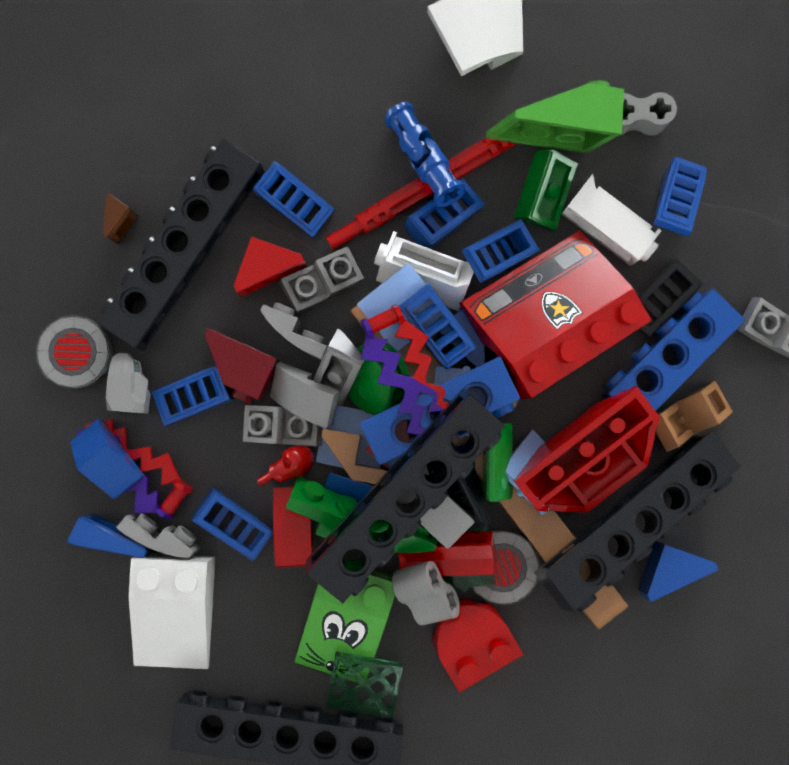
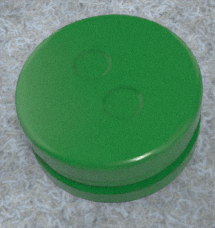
M386 343L382 349L384 351L398 353L397 350L394 349L388 343ZM364 344L356 348L361 355ZM400 356L394 373L410 377L408 368ZM364 360L348 393L353 403L367 413L379 414L402 402L405 395L402 388L377 384L384 363Z

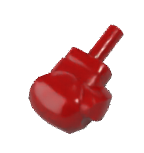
M296 445L286 449L282 453V458L269 466V472L257 478L258 484L263 486L273 479L277 482H284L288 479L304 476L314 464V454L311 448L306 445Z

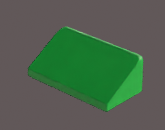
M553 149L536 151L518 201L514 218L522 219L523 222L540 228L556 231L578 163Z
M503 423L505 427L501 431L502 436L499 442L489 451L483 450V496L488 502L512 498V484L509 482L506 474V469L512 457V424Z

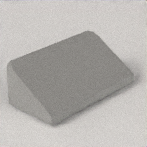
M337 329L330 341L313 381L339 390L337 404L342 406L364 360H361L360 352L340 329Z

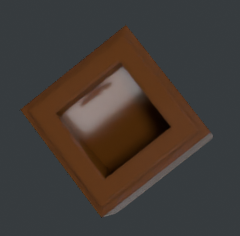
M107 193L105 200L103 235L116 244H120L138 219V214L110 193Z

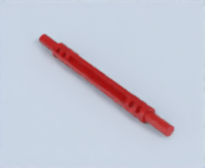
M485 137L448 160L450 162L449 169L456 180L518 143L491 140ZM417 178L355 215L356 219L325 238L332 250L362 232L365 234L370 233L434 193L427 183H423L420 178Z

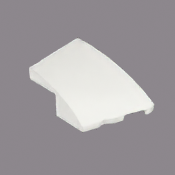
M440 0L428 6L427 13L461 76L486 63L490 70H493L523 54L522 0Z

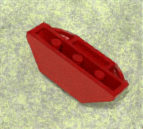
M638 387L629 388L594 404L541 445L513 481L537 511H548L549 508L550 511L588 513L648 467L660 416Z

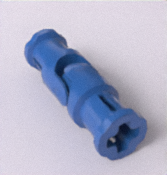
M401 102L394 105L385 114L384 122L389 129H393L399 138V147L404 153L408 154L409 161L423 183H427L431 188L436 205L446 207L455 203L464 194L465 185L462 181L456 180L450 171V162L436 142L433 141L428 128L425 125H421L415 117L413 105L409 102Z

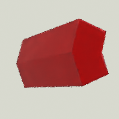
M493 531L466 532L449 549L438 541L437 547L431 552L398 553L400 569L433 561L438 567L441 576L497 574Z

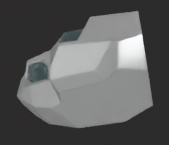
M118 353L112 357L107 377L106 407L108 411L148 414L151 396L148 390L149 382L142 374L141 362L134 359L128 353Z

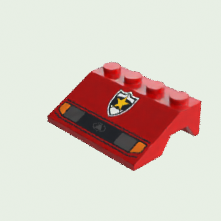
M580 230L459 303L480 341L494 351L498 357H501L520 399L533 398L652 321L634 288Z

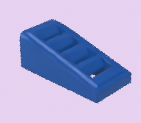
M674 157L662 177L654 225L689 237L693 229L706 180V167L679 157ZM667 210L684 215V217L667 212Z
M276 161L272 163L253 188L257 197L313 239L335 212L332 206ZM281 178L283 182L274 194L271 195L269 191L278 179ZM291 187L294 188L296 191L285 205L280 202ZM304 196L308 200L296 215L292 210ZM315 205L318 206L320 210L311 222L307 224L303 221Z
M463 178L459 179L465 185V192L461 199L468 208L464 210L457 201L448 205L457 217L453 219L444 207L436 205L433 198L407 218L404 229L416 244L434 249L485 206V203ZM434 212L445 226L441 228L431 214Z
M522 219L464 248L462 253L478 280L482 283L524 262L540 250ZM506 238L509 240L510 244L515 250L516 255L513 254L512 250L505 240ZM496 243H499L500 247L502 248L503 252L508 258L507 260L504 259ZM487 247L490 248L491 252L493 253L495 259L498 262V265H495L494 261L492 260L491 256L486 250ZM476 252H480L489 270L486 271Z
M429 283L398 305L409 322L429 337L426 344L445 370L452 367L476 348V345ZM430 298L434 304L415 317L412 311ZM440 311L443 316L424 329L421 324ZM450 324L453 329L434 342L431 337ZM457 337L461 339L462 342L446 354L442 353L441 349Z
M216 365L152 392L164 426L234 400L233 396L230 395V388L223 384ZM211 379L216 397H210L205 380ZM194 384H198L204 400L202 403L198 404L192 389ZM179 390H185L190 408H184ZM168 394L172 395L178 413L171 415L165 396Z
M215 487L209 490L191 516L194 523L253 562L274 533L273 528ZM216 502L222 505L213 519L209 520L206 516ZM230 510L235 514L225 528L222 529L219 527V524ZM244 519L247 523L236 538L231 535L239 522ZM256 527L260 531L247 547L243 542L253 528Z
M93 513L78 518L67 540V543L75 546L134 557H145L154 551L126 536L116 528L118 525Z

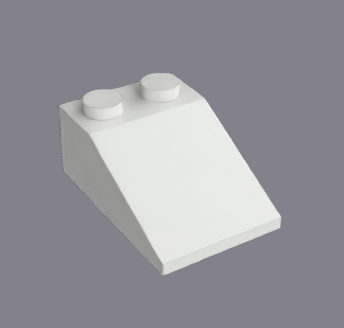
M151 553L145 557L131 558L129 609L134 666L209 668L215 573L214 556H191L190 558H184L168 554Z

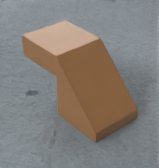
M714 380L661 409L658 412L660 419L655 432L666 452L680 447L694 434L720 424L733 411Z
M330 429L322 430V438L352 480L376 484L388 471V469L356 464L361 435Z

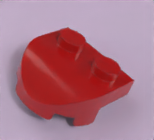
M470 598L459 600L460 611L458 617L438 622L435 633L432 634L433 645L438 657L459 693L524 655L498 610L489 602L486 604L473 602Z

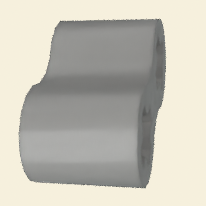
M662 92L654 93L646 98H636L624 93L623 117L625 119L623 120L621 135L633 130L649 136L661 133L676 116L677 105L673 97Z
M433 561L397 569L393 572L392 586L395 596L399 602L406 604L410 608L415 621L420 626L458 617L460 604L457 593L452 585L447 584L443 580L438 567Z

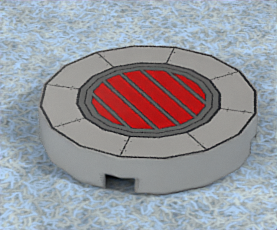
M76 315L60 317L50 323L39 336L36 348L38 366L44 376L58 386L71 389L89 387L96 383L95 381L100 379L109 369L113 355L111 340L102 327L91 319Z
M504 529L493 531L496 550L497 574L467 575V579L475 593L487 602L498 605L517 603L528 596L537 584L538 578L534 572L540 568L538 555L531 543L518 533Z

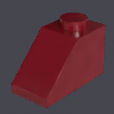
M208 328L205 337L223 384L233 388L230 395L251 404L253 398L263 401L274 377L276 364L280 361Z

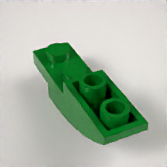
M298 477L292 488L286 509L318 522L315 534L327 538L359 502L351 496L341 495L329 490L316 481H308ZM377 520L370 526V530L381 533L389 527L390 522ZM420 525L410 538L406 539L403 537L394 547V553L431 552L437 547L438 540Z

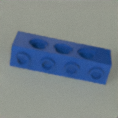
M710 289L702 294L696 291L681 306L685 311L676 320L670 317L656 330L659 337L650 346L644 343L631 355L630 359L633 363L624 372L618 369L604 383L608 389L601 396L607 399L634 386L638 387L636 384L637 375L640 372H644L650 377L651 385L646 392L640 391L656 411L745 319L715 289ZM691 320L697 322L701 327L699 339L692 337L689 333L688 326ZM665 346L671 347L676 353V361L673 365L667 364L662 357Z
M501 357L495 358L438 385L444 387L446 393L442 401L449 403L463 388L465 390L470 388L480 389L485 395V404L483 406L496 418L515 410L512 402L520 399ZM421 393L418 395L416 404L427 407L419 426L427 428L432 423L428 410L434 395ZM401 403L359 423L378 464L381 465L387 462L389 468L419 437L416 435L415 439L408 443L401 442L396 438V425L403 420L410 421L413 415L398 414ZM458 431V434L460 436L462 434L467 433L468 431Z

